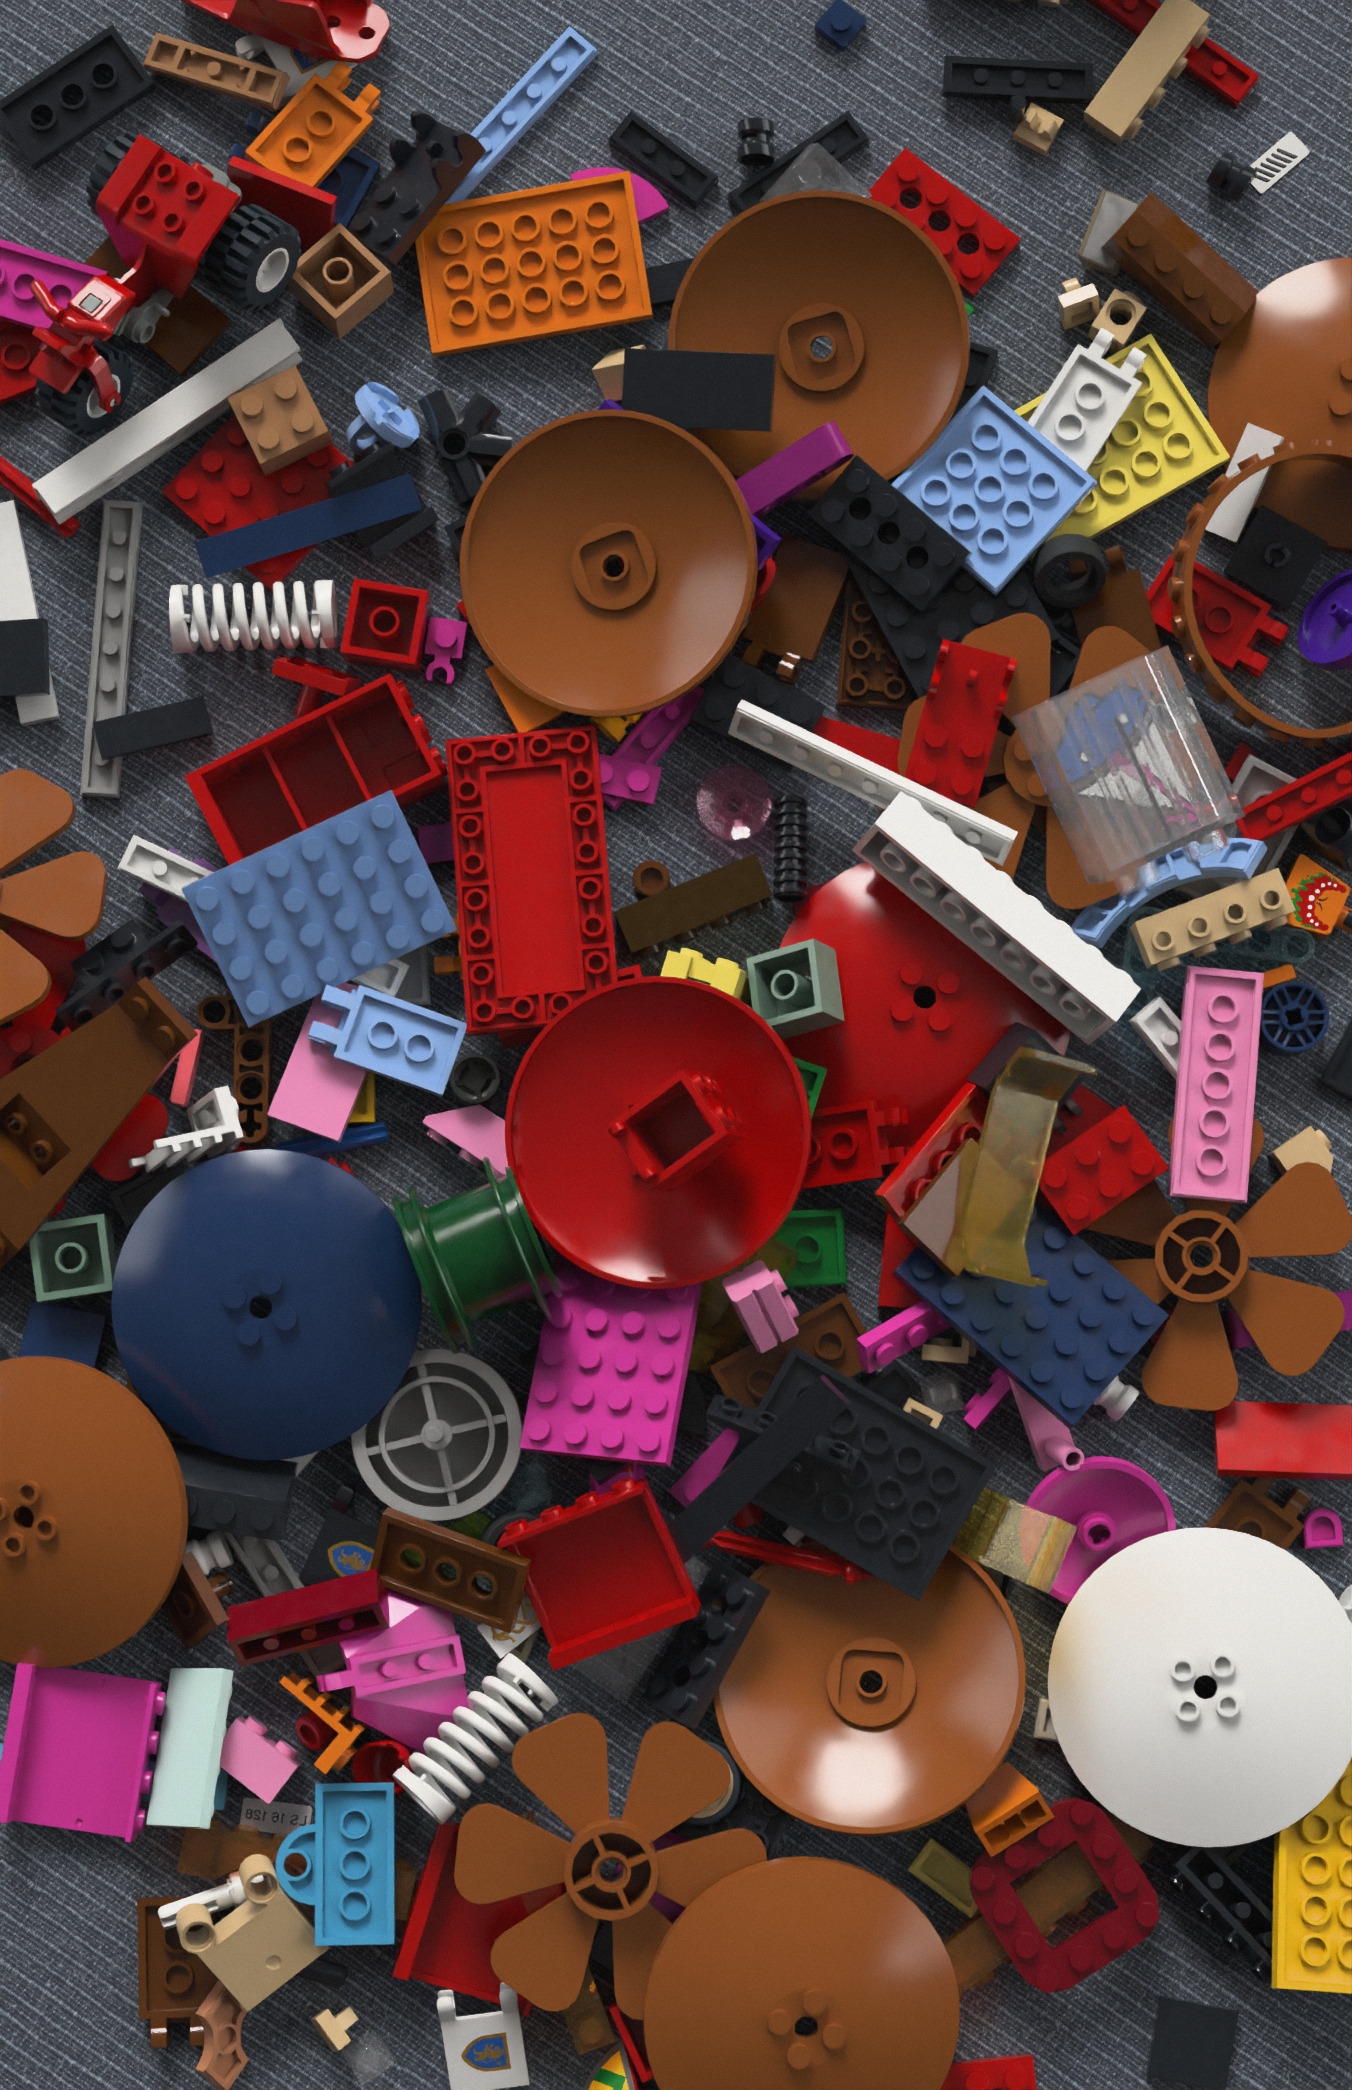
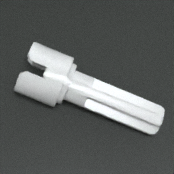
M239 1871L229 1874L230 1878L226 1879V1884L161 1906L158 1909V1914L163 1928L170 1929L176 1927L177 1913L187 1904H202L208 1908L210 1914L235 1906V1909L248 1900L244 1894ZM257 1876L251 1882L259 1883L264 1880L263 1876Z

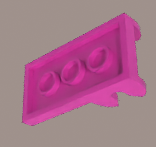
M0 239V322L7 321L30 329H35L36 327L49 328L53 321L46 316L30 290V284L34 280L42 281L57 305L67 311V303L92 277L102 274L111 276L108 271Z

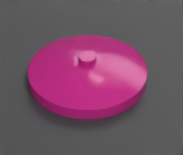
M1093 1456L1084 1458V1463L1080 1464V1468L1075 1471L1067 1470L1061 1466L1039 1483L1024 1507L1020 1523V1546L1024 1560L1038 1584L1047 1593L1063 1603L1069 1604L1079 1588L1092 1573L1115 1554L1145 1538L1176 1530L1173 1509L1166 1494L1149 1473L1131 1462L1115 1457Z

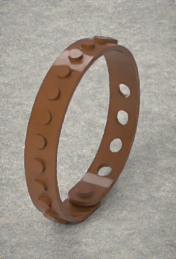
M1315 439L1311 440L1310 446L1297 448L1295 441L1274 446V455L1262 460L1258 453L1239 462L1237 465L1240 471L1234 473L1229 478L1225 474L1218 477L1207 488L1210 494L1202 504L1196 503L1186 517L1185 522L1188 526L1182 539H1178L1172 553V561H1175L1173 575L1168 581V598L1172 600L1173 617H1171L1173 633L1180 640L1186 654L1184 655V660L1188 668L1194 675L1198 674L1207 686L1205 688L1207 694L1217 704L1221 705L1223 703L1234 713L1232 717L1241 725L1249 729L1254 726L1261 731L1267 732V739L1282 744H1288L1289 739L1303 740V747L1326 746V738L1350 733L1352 731V717L1326 729H1303L1280 722L1248 702L1223 676L1204 646L1194 615L1192 576L1199 543L1207 524L1222 501L1248 477L1271 465L1303 459L1328 461L1352 469V445L1346 448L1334 446L1333 440Z

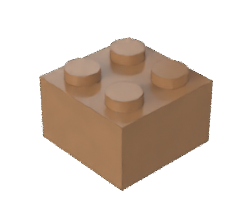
M341 223L300 256L296 271L288 284L289 291L339 340L394 293L391 271Z
M296 365L227 398L265 476L333 444L329 431Z

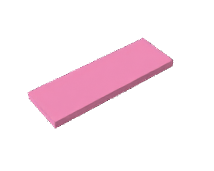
M1197 966L1185 967L1168 1196L1247 1203L1264 973Z

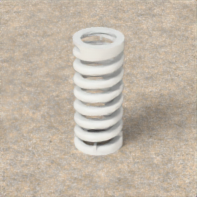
M317 580L314 582L311 624L308 617L303 582L296 581L293 584L291 624H289L284 584L282 582H275L273 584L270 625L266 610L264 585L261 582L254 583L250 627L246 612L244 587L241 583H235L232 586L233 598L230 629L225 608L223 586L220 583L214 584L212 587L210 630L205 610L203 586L195 584L192 587V620L191 615L185 614L183 595H188V585L171 586L169 617L171 640L175 653H193L198 648L199 643H201L205 651L214 652L220 642L225 650L235 651L239 646L240 640L246 650L254 651L258 647L260 639L267 650H274L279 645L280 638L285 648L295 649L299 644L300 637L308 649L316 648L319 641L321 648L337 647V601L333 580ZM187 623H191L190 633L188 631Z
M508 1653L496 1667L500 1679L494 1676H486L482 1681V1688L485 1694L472 1691L467 1696L470 1709L459 1706L453 1711L452 1715L456 1725L450 1722H442L440 1724L438 1732L442 1741L434 1737H428L423 1743L427 1756L415 1752L409 1757L408 1761L414 1774L403 1765L392 1775L406 1793L442 1825L456 1811V1806L431 1775L462 1799H467L471 1794L470 1789L445 1759L454 1764L476 1783L480 1784L485 1780V1774L478 1768L459 1743L472 1751L491 1768H497L500 1764L499 1758L491 1751L473 1727L486 1735L506 1753L513 1751L514 1744L499 1728L488 1712L501 1720L520 1737L529 1732V1729L512 1711L502 1696L516 1705L535 1722H540L543 1719V1713L519 1687L520 1683H523L530 1689L527 1692L530 1698L536 1694L543 1700L540 1705L547 1712L559 1702L550 1688L528 1666L511 1653Z

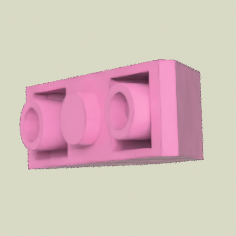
M480 1104L425 1117L422 1123L430 1128L426 1133L427 1136L444 1147L449 1141L461 1148L458 1156L475 1167H478L480 1162H483L484 1157H488L498 1179L507 1175L505 1167H508L505 1148V1120Z

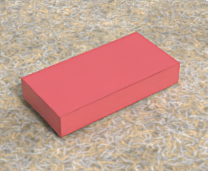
M194 1029L198 1035L181 1051L170 1100L174 1105L186 1108L189 1106L205 1039V1033L198 1029Z

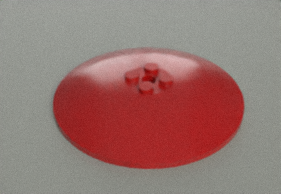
M866 862L842 872L817 891L798 912L779 947L783 948L814 938L836 950L845 1022L783 1039L782 1041L792 1057L827 1069L815 1109L871 1100L878 1101L879 1111L892 1108L909 1109L910 1124L887 1127L889 1148L900 1146L913 1147L966 1083H970L967 1080L968 1076L1015 1022L1035 1029L1064 1058L1071 1033L1066 1026ZM919 988L930 989L935 996L934 1005L926 1009L918 1007L913 999L914 992ZM989 1102V1104L997 1113V1115L1004 1123L1006 1128L1012 1125V1123ZM970 1129L966 1131L964 1140L969 1139Z
M649 976L617 981L595 989L564 1008L544 1027L525 1053L516 1072L506 1109L505 1148L508 1166H511L519 1192L534 1226L559 1253L578 1267L608 1281L636 1288L666 1289L698 1284L716 1278L751 1258L767 1244L790 1214L800 1194L811 1152V1112L807 1092L800 1071L780 1036L766 1020L736 997L716 987L678 977ZM682 1069L699 1072L704 1077L710 1075L722 1091V1094L718 1097L726 1109L732 1107L742 1119L744 1126L740 1129L746 1138L673 1192L651 1190L647 1183H643L640 1179L639 1171L618 1140L610 1135L607 1125ZM695 1103V1105L698 1107V1109L700 1110V1112L702 1113V1115L704 1116V1118L706 1119V1121L708 1122V1124L711 1126V1128L713 1129V1131L716 1133L715 1129H714L713 1126L710 1124V1122L708 1121V1119L706 1118V1116L704 1115V1113L702 1112V1110L700 1109V1107L697 1105V1103Z

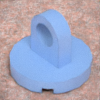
M368 382L355 394L356 405L361 414L349 425L346 431L350 448L355 454L360 455L361 451L377 441L380 442L382 447L387 442H391L393 445L406 448L420 435L419 424L412 411L408 408L403 411L397 404L400 401L398 396L384 385ZM366 433H374V434H373L370 438H368V439H365V440H359V439H358V438H359L361 435H363V434H366Z

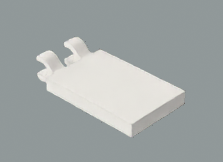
M1103 328L1100 329L1088 349L1079 344L1076 346L1028 421L1032 427L1086 472L1141 388L1142 382L1134 377L1142 367L1146 357L1145 353L1133 347L1120 369L1104 360L1102 357L1110 348L1115 335Z

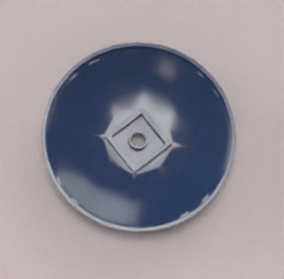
M277 1149L246 1150L226 1154L189 1169L171 1181L143 1209L123 1244L116 1264L112 1285V1324L122 1363L133 1385L150 1408L171 1428L187 1439L224 1455L253 1460L289 1459L326 1449L344 1440L362 1428L390 1400L402 1382L417 1346L422 1314L421 1283L399 1222L379 1196L361 1180L326 1160L308 1154ZM256 1296H265L271 1301L272 1311L268 1317L259 1318L252 1312L251 1303Z

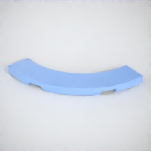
M1219 838L1217 842L1200 845L1197 842H1192L1159 853L1138 864L1137 878L1130 888L1122 893L1086 906L1076 918L1071 928L1074 934L1086 944L1102 948L1112 933L1129 915L1152 898L1167 890L1206 878L1236 877L1250 880L1266 853L1267 847L1263 841Z

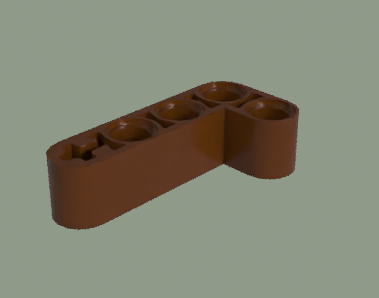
M233 995L206 996L200 1001L196 1011L200 1023L212 1032L234 1033L233 1097L238 1104V1120L244 1136L240 1140L250 1146L262 1145L268 1141L272 1132V1118H269L267 1113L273 1097L274 1016L248 1027ZM214 1005H223L225 1007V1017L219 1023H209L207 1019L208 1010ZM254 1042L261 1043L263 1047L262 1056L256 1061H247L244 1055L246 1047ZM258 1080L262 1083V1093L256 1099H246L244 1087L248 1082ZM244 1106L255 1109L263 1107L262 1112L254 1110L255 1122L262 1125L261 1130L254 1132V1137H251L248 1132L244 1131V1126L251 1124V1112L243 1110Z

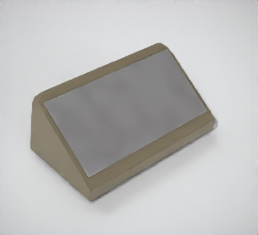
M1103 190L1101 192L1078 252V258L1084 268L1119 274L1121 266L1101 247L1140 205L1139 203L1111 191Z

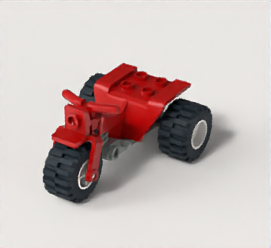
M126 132L124 136L120 135L115 138L112 144H108L102 155L96 160L93 170H91L90 181L86 193H88L87 204L91 206V212L101 219L124 264L130 267L131 270L121 279L117 277L112 279L106 274L92 277L67 303V311L57 305L42 281L34 280L30 284L32 294L46 316L53 321L49 328L36 327L32 332V335L39 339L41 344L39 347L40 352L29 367V371L38 377L35 385L37 387L35 391L36 405L42 413L74 434L82 437L84 435H94L96 431H101L109 422L111 423L122 409L131 390L133 365L130 362V358L106 341L112 334L118 336L122 334L136 343L148 342L154 335L155 324L160 316L168 317L170 315V311L166 307L175 296L181 300L187 294L186 291L198 269V262L204 252H206V262L203 266V273L206 274V283L209 284V287L247 311L261 310L264 306H269L275 298L282 294L296 271L301 255V249H299L301 237L298 236L299 232L290 224L255 204H249L247 207L242 206L235 213L233 212L241 201L243 193L238 186L230 182L229 177L210 164L200 165L194 162L192 166H189L181 161L175 153L140 132Z

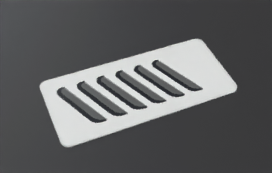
M1289 132L1250 165L1257 170V174L1251 184L1259 193H1264L1304 159L1310 151L1293 132Z

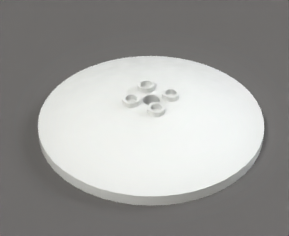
M1206 1527L1179 1529L1145 1538L1115 1554L1095 1570L1079 1588L1059 1623L1052 1645L1048 1670L1049 1707L1059 1744L1069 1765L1092 1796L1119 1819L1148 1835L1164 1841L1197 1847H1228L1250 1843L1271 1836L1294 1824L1314 1809L1334 1788L1352 1758V1625L1333 1592L1317 1574L1292 1554L1266 1540L1242 1532ZM1203 1675L1212 1677L1217 1683V1692L1209 1699L1200 1698L1194 1691L1196 1679Z

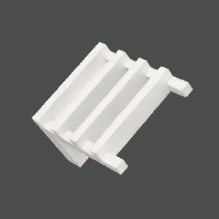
M224 1086L213 1089L186 1110L193 1132L155 1140L153 1142L155 1149L150 1153L128 1161L130 1168L145 1166L147 1173L156 1170L165 1162L167 1168L176 1166L185 1158L188 1163L195 1162L206 1153L208 1159L215 1158L243 1138L238 1120V1104L235 1098L231 1096L229 1087Z

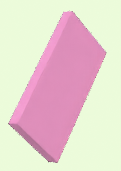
M344 982L335 988L351 993L352 989L358 990L359 987ZM323 993L314 997L267 1116L340 1143L368 1071L333 1059L334 1055L329 1053L331 1047L308 1040L313 1020L338 1029L344 1011H338L322 1005Z

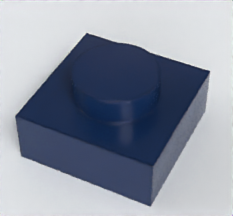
M835 0L815 24L814 31L843 53L864 29L867 19L844 1Z

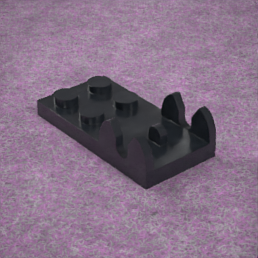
M415 111L410 114L411 127L416 133V140L413 144L410 145L401 138H392L390 140V155L396 165L346 228L374 256L393 266H396L486 152L485 148L474 136L445 126L422 111Z

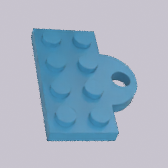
M394 1782L315 1784V1824L305 1825L294 1830L285 1838L278 1850L275 1866L277 1878L283 1890L300 1903L315 1905V1946L395 1944ZM293 1853L302 1854L307 1861L306 1871L298 1877L289 1875L285 1869V1861Z

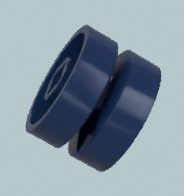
M1299 982L1284 983L1272 989L1262 998L1259 1043L1269 1052L1284 1057L1296 1056L1315 1046L1324 1037L1329 1026V1010L1322 995L1313 987ZM1290 1013L1294 1015V1024L1292 1026L1287 1024L1286 1015Z

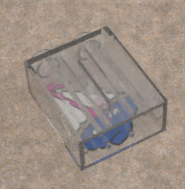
M1168 645L1146 652L1012 716L1013 722L1088 884L1108 883L1113 880L1120 896L1139 890L1162 878L1155 859L1180 847L1188 863L1207 857L1230 845L1223 826L1245 816Z

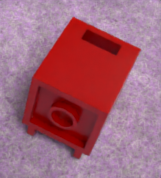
M685 1069L676 1073L607 1125L610 1135L618 1140L639 1171V1177L642 1182L647 1183L651 1190L673 1192L746 1138L740 1129L744 1126L742 1119L732 1107L726 1109L718 1096L722 1094V1091L710 1075L704 1077L699 1072ZM695 1103H697V1105L700 1107V1109L702 1110V1112L704 1113V1115L706 1116V1118L708 1119V1121L710 1122V1124H711V1125L713 1126V1128L715 1129L716 1133L713 1131V1129L711 1128V1126L708 1124V1122L706 1121V1119L704 1118V1116L702 1115V1113L700 1112V1110L698 1109V1107L695 1105Z

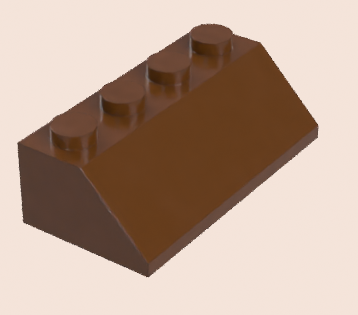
M1152 192L1148 194L1101 247L1209 349L1224 339L1257 299L1256 294L1259 293Z

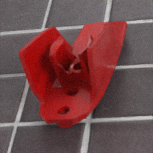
M181 0L245 31L307 54L336 61L362 63L376 58V55L381 51L383 41L388 32H390V24L385 10L370 0Z

